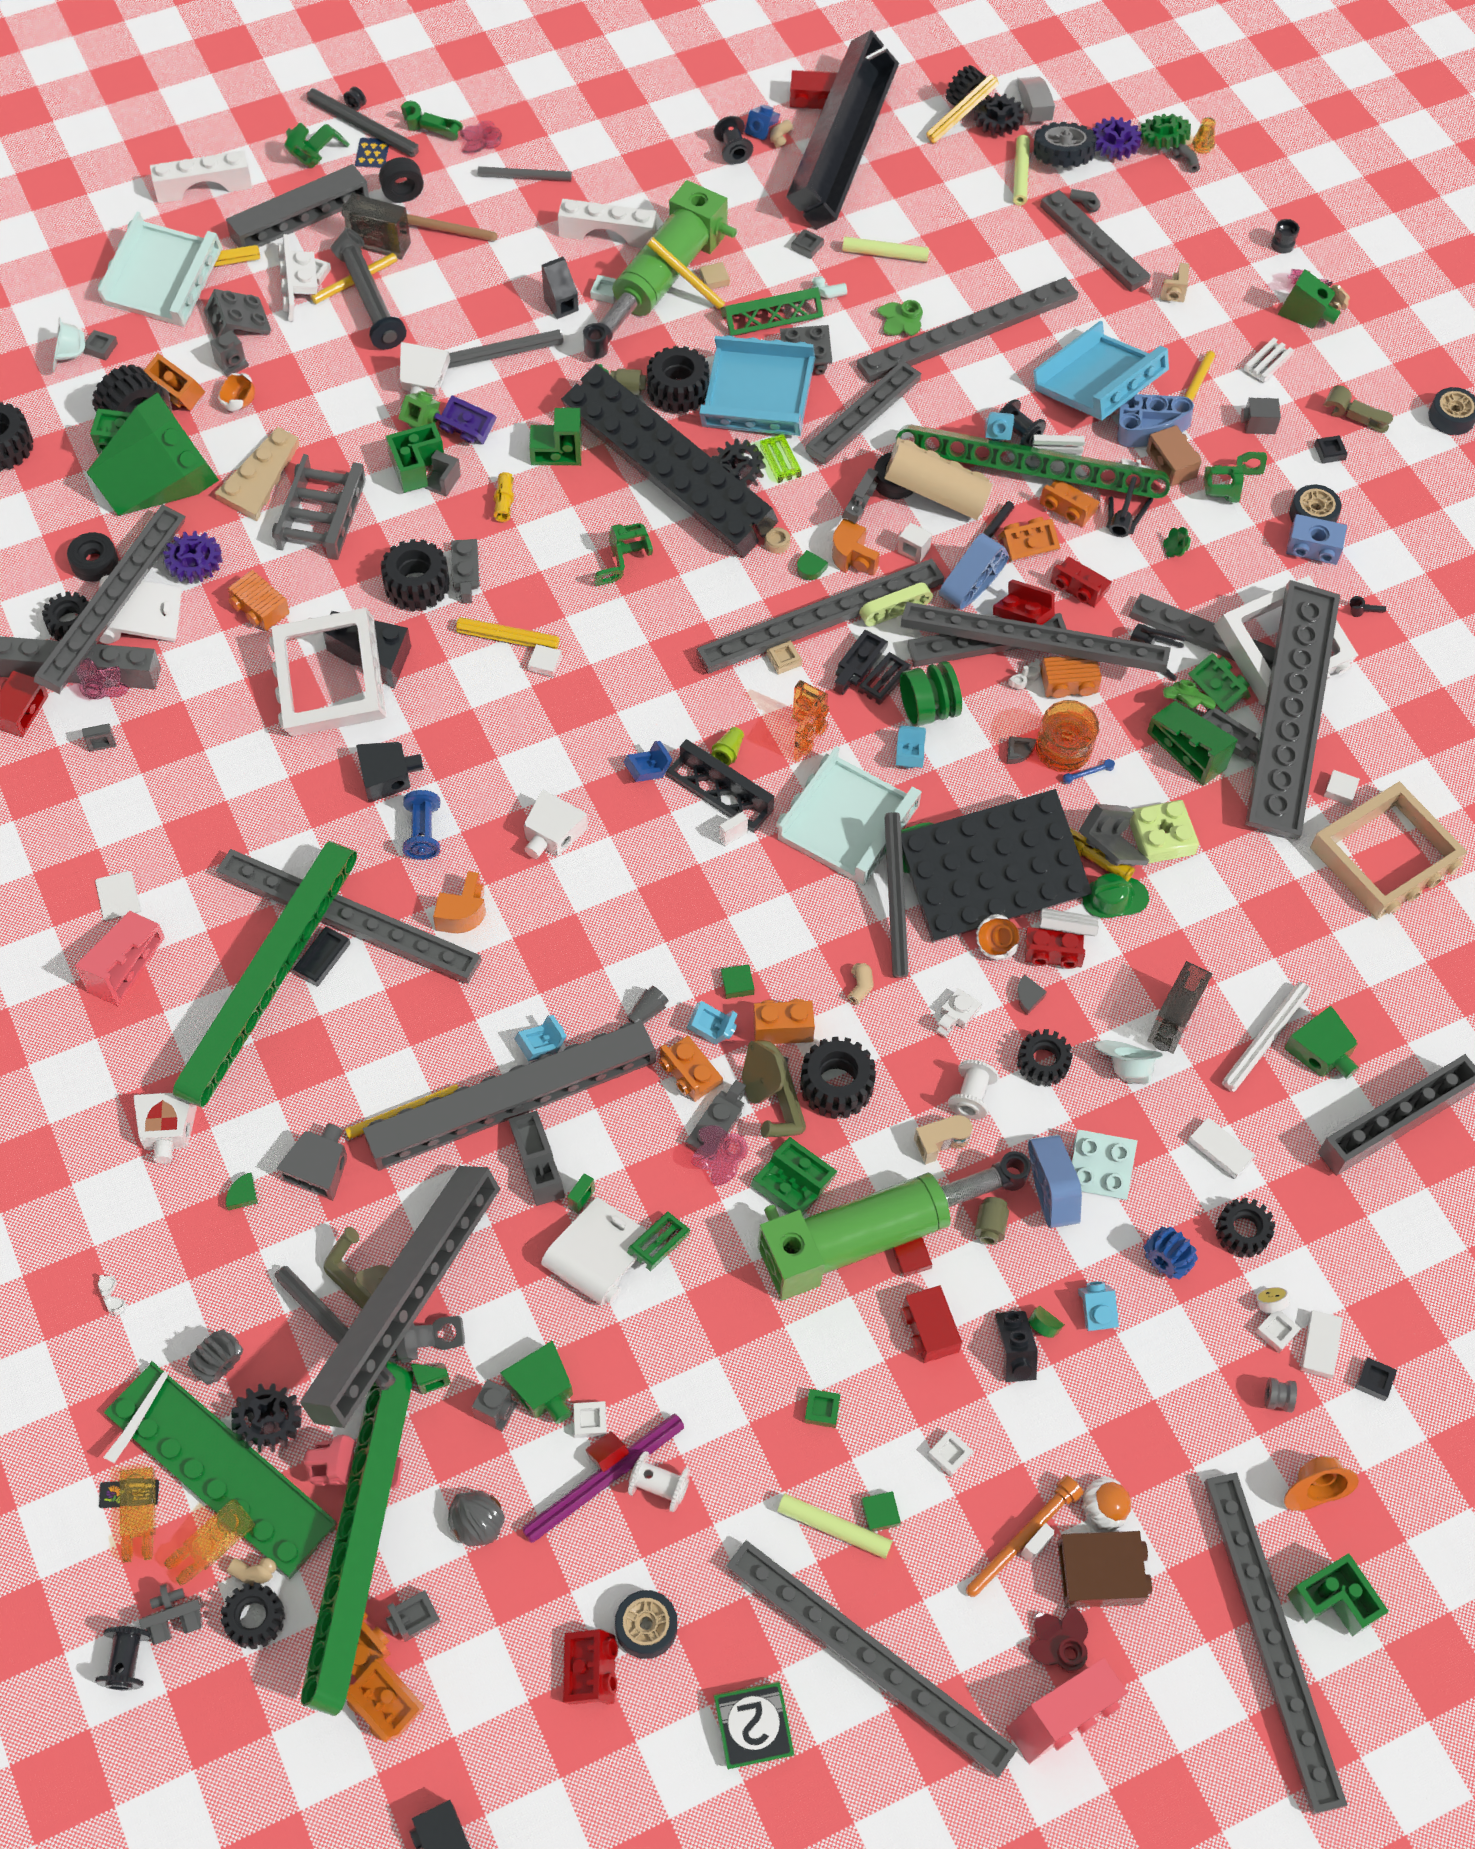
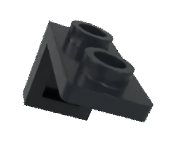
M1008 1311L996 1313L995 1321L1004 1348L1003 1376L1005 1382L1037 1380L1038 1349L1026 1312Z

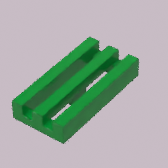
M667 1211L629 1246L627 1253L631 1256L635 1254L637 1261L640 1264L645 1262L647 1264L646 1268L651 1272L689 1236L691 1229ZM670 1222L672 1225L643 1251L641 1247ZM678 1229L680 1230V1231H679L666 1245H664L653 1257L650 1256V1255H651L654 1251H656L669 1237H671Z

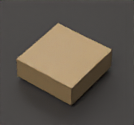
M723 262L700 267L701 278L710 289L730 285V278Z
M791 640L767 649L766 655L778 675L802 666V659Z

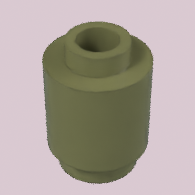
M618 368L617 371H611V376L634 395H641V391L646 390L647 376L642 375V370Z
M986 1197L983 1203L979 1205L974 1234L984 1244L995 1245L1005 1239L1009 1209L1007 1208V1202L1001 1198Z

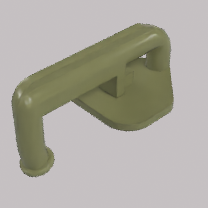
M750 1041L742 1072V1082L746 1085V1095L750 1102L759 1104L777 1094L785 1123L773 1124L769 1120L764 1121L761 1126V1136L767 1138L802 1134L806 1129V1124L784 1056L769 1041Z
M347 1227L326 1257L323 1268L325 1273L363 1309L390 1267L377 1265L358 1271L355 1274L342 1261V1258L353 1243H357L360 1238L354 1228Z

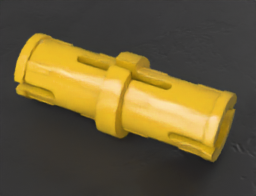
M502 472L498 475L497 490L494 492V501L496 502L494 518L499 522H506L510 519V508L514 502V493L512 492L514 477L508 472Z

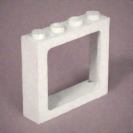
M1309 575L1296 581L1316 587ZM1286 586L1223 614L1214 625L1262 706L1266 705L1271 669L1243 623L1282 606ZM1337 620L1332 644V651L1335 655L1330 657L1327 680L1331 677L1330 674L1337 672L1339 675L1352 667L1351 662L1358 656Z
M366 607L271 626L272 636L269 638L272 652L275 653V662L272 663L275 677L278 679V687L275 688V694L278 703L281 704V713L278 714L281 728L294 737L387 718L374 617ZM357 626L366 697L360 701L295 713L286 645L287 639Z

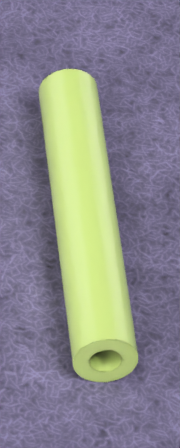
M1020 135L1016 139L1013 202L1019 206L1026 204L1028 192L1030 138L1026 135Z
M845 236L843 240L842 251L928 262L929 247Z
M785 1493L777 1510L779 1513L886 1559L893 1540Z

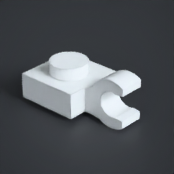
M958 988L942 1006L940 1013L944 1016L938 1022L939 1027L936 1029V1032L946 1038L956 1024L964 1029L979 1012L982 1003Z

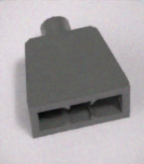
M327 1123L321 1136L305 1131L277 1167L281 1181L333 1201L347 1161L345 1147L338 1143L343 1130L334 1124Z

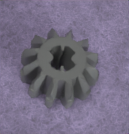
M224 1329L212 1332L200 1345H197V1349L191 1353L187 1365L200 1381L207 1385L218 1382L221 1377L226 1376L234 1368L233 1366L240 1360L243 1348L231 1333Z

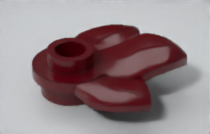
M1072 1606L1066 1612L1062 1621L1050 1614L1038 1612L1035 1616L1034 1629L1039 1640H1036L1028 1647L1033 1658L1043 1665L1058 1664L1067 1671H1076L1083 1667L1088 1657V1651L1084 1644L1088 1634V1626L1081 1612ZM1066 1649L1074 1650L1076 1658L1073 1660L1068 1659L1064 1651Z

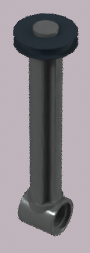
M346 228L331 245V250L337 258L345 262L373 325L369 336L373 345L378 349H392L403 342L407 330L402 320L397 317H391L362 255L361 249L365 245L362 237L354 230Z

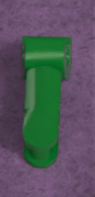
M406 101L401 105L404 121H407L409 131L421 128L455 141L458 139V132L463 129V124L458 120L443 118L427 112L422 114L420 105L415 101Z

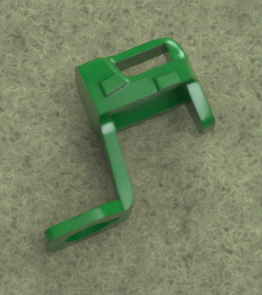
M302 123L286 131L287 139L284 144L287 151L308 168H313L320 162L322 157L319 151L333 137H336L347 147L350 145L329 124H324L306 141L305 138L309 130Z
M1246 452L1237 457L1236 466H1205L1203 479L1206 495L1225 497L1230 503H1239L1244 481L1243 474H1263L1265 472L1267 454L1265 452ZM1254 458L1260 460V464L1255 468H1248L1243 464V462ZM1212 475H1230L1233 480L1231 484H1212Z
M635 523L626 526L617 524L610 527L609 542L613 555L616 557L617 567L596 572L595 586L610 584L623 577L625 569L623 554L645 549L647 556L652 555L653 547L647 529L643 524ZM641 537L640 541L628 544L623 543L624 540ZM614 574V575H612V576L609 577V578H604V579H603V577L606 576V575Z

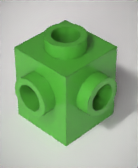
M425 391L405 395L398 419L408 423L412 428L436 423L437 420L434 416L436 413L440 414L438 409L441 402L432 399L433 395Z

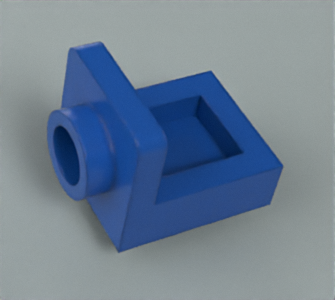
M760 105L757 108L751 109L745 133L762 140L767 139L770 126L778 123L780 114L774 112V108L768 105Z
M655 741L650 751L628 754L623 763L634 780L641 782L663 778L672 762V758L662 742Z

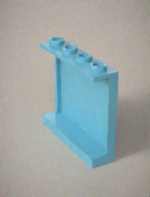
M1099 321L1033 370L1035 391L1099 420H1103L1169 370L1168 348L1160 345L1151 353H1147L1104 335L1103 321Z
M730 335L715 336L716 352L705 405H701L699 412L702 427L801 436L815 362L813 344L783 342L781 340H759L757 338H735Z

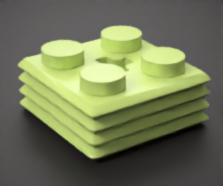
M1183 800L1131 809L1134 814L1130 819L1129 825L1139 851L1150 860L1149 863L1196 854L1199 841Z

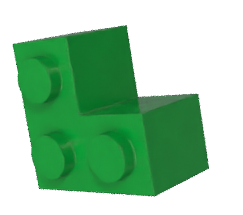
M555 408L554 425H530L529 450L531 465H582L580 408Z
M435 422L386 435L389 458L403 492L406 493L428 487L425 467L432 465L431 457L436 450L444 453L442 439Z
M1349 1553L1302 1581L1287 1594L1306 1624L1333 1608L1352 1637L1379 1621L1389 1612Z

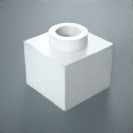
M910 522L899 536L897 552L920 563L930 551L932 533Z

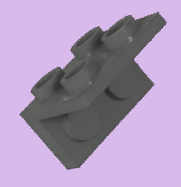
M213 290L204 309L213 339L231 330L234 333V329L270 334L271 328L259 297L228 290Z
M1095 803L1079 830L1087 838V844L1095 849H1100L1105 854V859L1117 866L1120 864L1130 866L1147 865L1150 861L1121 836V833L1128 828L1134 812L1127 806Z

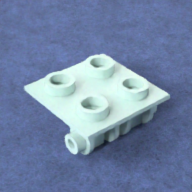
M1078 1129L1073 1144L1072 1164L1078 1175L1081 1191L1127 1200L1138 1140Z

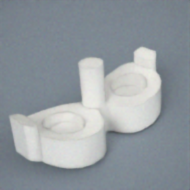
M1035 659V662L1024 666L1023 672L1012 676L1009 679L1008 685L1016 689H1024L1027 685V680H1036L1040 675V660Z

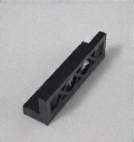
M687 739L680 745V757L666 771V776L730 818L738 814L737 811L740 813L743 810L754 809L760 813L753 822L748 819V830L753 833L774 811V795ZM685 764L693 769L694 775L682 776L677 771ZM711 781L715 784L716 790L705 791L699 787V782ZM732 795L737 798L738 804L726 805L721 802V796Z

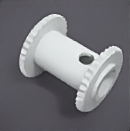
M963 1061L958 1068L959 1074L964 1078L961 1093L952 1095L948 1100V1105L957 1115L965 1116L968 1119H982L989 1112L988 1106L982 1101L987 1085L995 1084L998 1081L999 1074L994 1067L983 1061Z
M645 1451L636 1461L632 1470L628 1494L632 1496L637 1487L671 1500L669 1511L674 1512L678 1505L681 1504L686 1493L690 1469L686 1467L680 1476L647 1463L649 1452Z

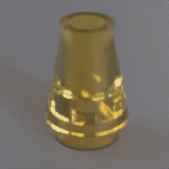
M1211 117L1202 119V123L1192 140L1194 150L1200 154L1209 153L1215 146L1216 121Z

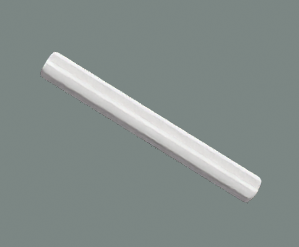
M1298 982L1226 1075L1222 1082L1225 1088L1231 1092L1237 1090L1311 992V988L1304 982Z

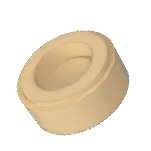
M772 528L765 535L764 544L766 549L775 554L786 552L790 547V534L783 528Z

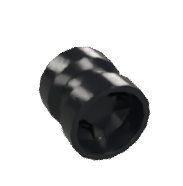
M1291 219L1278 221L1275 227V234L1271 240L1273 250L1286 254L1294 249L1296 238L1300 231L1298 223Z

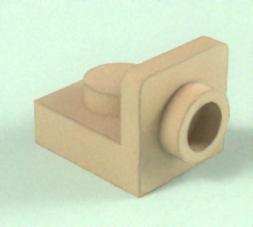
M1179 263L1178 272H1173L1172 280L1165 279L1163 281L1161 300L1184 302L1189 278L1188 263Z

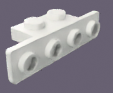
M283 234V243H278V258H283L279 265L280 276H284V278H281V293L286 294V296H283V311L288 312V321H293L294 294H317L314 252L290 251L288 234Z

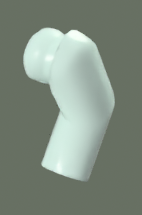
M822 276L812 279V288L819 287L820 295L827 299L847 295L845 283L829 286L825 284V279Z

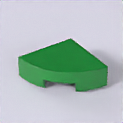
M252 1172L238 1178L229 1188L226 1197L228 1211L258 1204Z

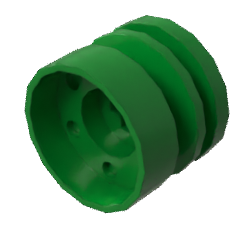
M943 661L937 666L934 664L929 665L926 674L921 668L903 671L900 674L901 699L905 713L912 726L919 727L931 724L935 721V715L942 721L946 720L949 716L954 718L961 715V689L957 675L949 662Z

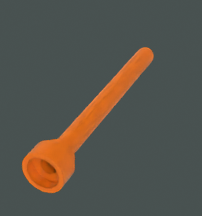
M1064 1475L1057 1482V1488L1054 1490L1055 1495L966 1587L968 1596L976 1597L1064 1504L1075 1503L1084 1494V1491L1074 1479Z

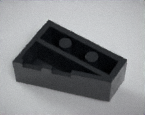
M331 610L330 615H331V614L340 613V612H336V611H332V610ZM374 620L381 679L386 681L388 686L395 689L411 649L409 630L407 627ZM357 626L323 632L327 651L353 666L356 664L363 668Z

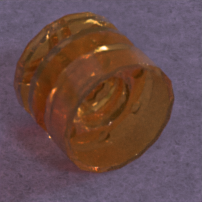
M1063 700L1051 705L1042 718L1036 739V753L1041 762L1048 768L1058 772H1073L1081 769L1089 761L1099 733V720L1094 711L1086 704L1076 700Z

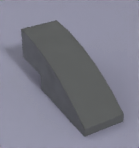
M537 1110L508 1119L535 1205L539 1206L565 1198L563 1184Z

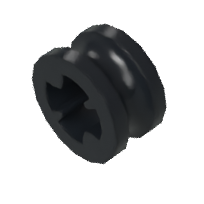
M355 86L351 87L343 95L347 106L356 111L367 102L364 93Z

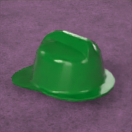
M1109 873L1091 882L1089 885L1092 894L1082 898L1084 907L1093 916L1113 918L1133 915L1143 911L1149 902V892L1145 885L1137 879L1130 878L1127 882L1120 875Z

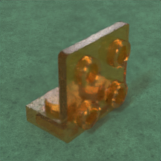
M799 680L794 687L792 718L800 723L795 731L793 760L797 762L800 761L803 755L807 756L811 752L815 738L818 735L822 736L828 726L826 716L830 708L827 706L828 694L802 680Z

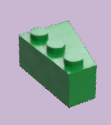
M1177 701L1172 702L1152 716L1147 733L1202 786L1227 769L1238 740Z

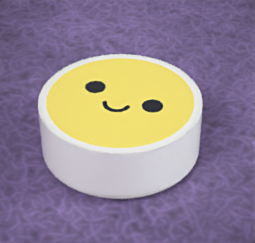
M1281 1287L1264 1289L1256 1296L1259 1309L1265 1313L1280 1312L1286 1309L1290 1303L1287 1290Z

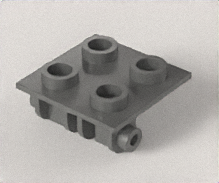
M829 325L780 329V338L783 342L813 344L815 354L813 371L816 374H824L827 370V364H833Z

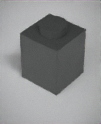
M1248 398L1246 408H1242L1240 417L1241 423L1245 424L1246 434H1276L1281 419L1279 398Z

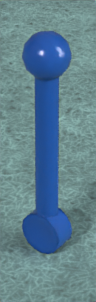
M1107 759L1102 765L1072 775L1066 773L1063 776V782L1070 784L1074 779L1104 769L1111 771L1114 769L1115 762L1112 759Z

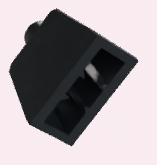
M400 742L356 745L368 803L409 789L411 786L408 773L424 770L421 754L404 757Z

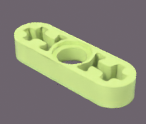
M917 583L866 603L860 609L859 615L867 626H874L903 615L907 602L927 605L932 600L933 594L925 583Z

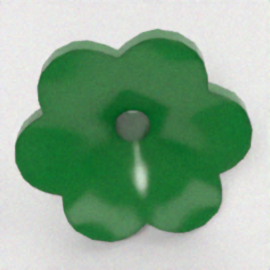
M1180 527L1179 529L1172 528L1169 531L1168 537L1163 542V547L1166 549L1168 557H1181L1189 549L1191 538L1188 536V529Z

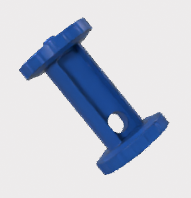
M411 791L403 798V806L406 810L412 812L411 838L403 843V853L411 859H432L440 853V843L432 838V813L440 808L441 800L439 795L432 791Z

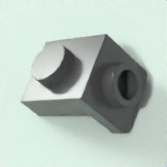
M425 1590L396 1606L393 1603L387 1606L391 1615L385 1619L393 1635L396 1636L400 1633L404 1642L441 1622Z

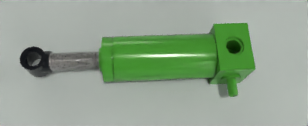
M686 180L669 200V217L652 237L683 265L688 267L700 251L711 254L726 235L731 238L736 236L737 229L727 225L728 198ZM646 244L614 281L612 290L617 302L599 323H592L584 328V352L589 358L600 359L607 355L608 343L631 313L638 316L649 314L680 277L679 273Z
M1008 1152L1000 1162L992 1164L991 1168L941 1187L935 1177L927 1172L805 1219L800 1210L780 1217L775 1205L767 1206L764 1212L768 1222L760 1224L757 1247L780 1300L783 1301L820 1287L824 1274L949 1227L951 1221L949 1207L997 1189L1010 1191L1021 1189L1025 1185L1030 1172V1160L1021 1152ZM1007 1168H1016L1020 1174H1011Z

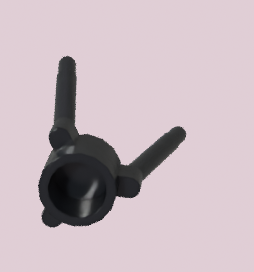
M1135 476L1131 479L1122 510L1114 514V498L1112 496L1109 497L1106 527L1111 534L1117 537H1126L1129 534H1134L1135 527L1154 500L1150 497L1134 520L1132 519L1128 508L1137 480Z
M1138 623L1132 632L1130 640L1154 644L1158 640L1183 648L1184 644L1178 641L1184 642L1186 637ZM1167 668L1164 674L1173 681H1176L1177 677Z

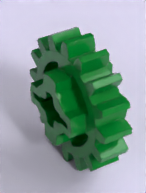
M1165 114L1161 116L1154 115L1152 120L1146 119L1145 123L1141 124V140H1143V144H1148L1149 148L1155 147L1157 150L1165 147L1166 150H1169L1170 147L1178 148V144L1185 145L1186 140H1190L1191 124H1189L1188 119L1183 120V116L1177 117L1174 114L1169 116Z

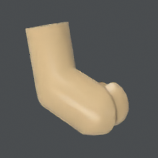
M786 119L770 131V141L774 142L776 148L786 143L783 135L793 129L792 123Z
M856 963L851 969V973L854 974L853 977L857 980V985L847 997L855 1005H859L874 987L872 969L866 963Z
M267 1557L262 1558L259 1565L249 1566L235 1558L230 1563L227 1573L245 1584L249 1583L250 1586H254V1582L260 1584L269 1582L273 1578L272 1573L276 1571L277 1566L273 1560Z

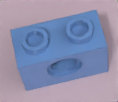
M1296 514L1290 529L1286 554L1337 565L1343 551L1347 525Z

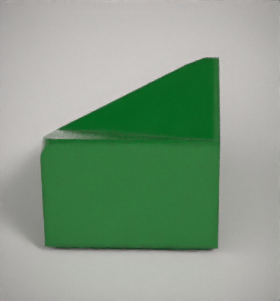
M444 1363L432 1367L411 1364L420 1394L423 1395L451 1384Z

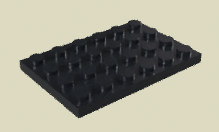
M1056 789L901 833L902 855L932 943L978 930L980 923L991 915H1004L1008 920L1045 908L1048 909L1085 898L1092 894Z

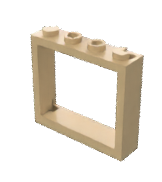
M1400 781L1316 833L1310 846L1313 852L1376 920L1387 913L1394 914L1400 909L1401 904L1407 900L1409 903L1413 902L1422 894V890L1427 887L1430 889L1434 888L1443 880V876L1448 873L1454 875L1464 865L1462 861L1467 854V850ZM1396 806L1444 858L1385 896L1336 843Z

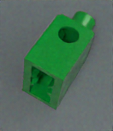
M1304 269L1278 315L1312 329L1315 328L1320 318L1334 325L1341 311L1329 305L1335 295L1334 290Z
M1329 1006L1293 1033L1284 1047L1287 1052L1322 1077L1336 1068L1345 1079H1348L1359 1069V1066L1350 1058L1358 1045L1357 1040L1332 1006Z
M550 1341L500 1372L504 1386L510 1390L512 1395L534 1418H538L548 1412L555 1424H559L571 1416L572 1413L564 1401L573 1395L572 1386L553 1341Z

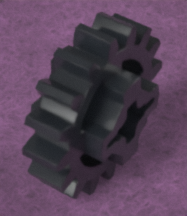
M995 93L994 97L987 95L985 100L983 99L975 106L974 121H977V127L983 126L982 132L989 130L992 136L995 133L1003 136L1004 132L1011 135L1012 130L1018 131L1019 125L1023 123L1024 108H1021V102L1015 103V97L1008 99L1005 93L1003 96H999L998 93Z
M737 438L734 441V445L727 441L725 442L726 448L724 450L720 447L717 448L720 454L719 456H712L713 460L749 489L751 484L759 485L756 479L757 477H764L760 469L766 468V465L763 462L764 456L756 444L751 445L747 439L741 444ZM744 453L750 455L752 459H750L748 456H744Z
M262 1383L258 1384L257 1392L247 1388L246 1399L238 1396L236 1399L237 1407L231 1410V1418H233L231 1420L232 1430H237L236 1440L246 1439L245 1448L247 1449L252 1447L253 1444L257 1445L258 1453L263 1451L264 1446H269L270 1451L275 1452L276 1444L278 1443L284 1448L287 1447V1437L295 1439L297 1437L296 1428H301L302 1418L299 1417L302 1413L301 1405H296L297 1396L287 1397L288 1388L286 1387L281 1389L280 1392L276 1391L275 1383H272L267 1390L264 1389ZM283 1408L288 1414V1420L285 1419V1414L281 1412ZM245 1416H247L248 1421L251 1422L250 1428L245 1422Z

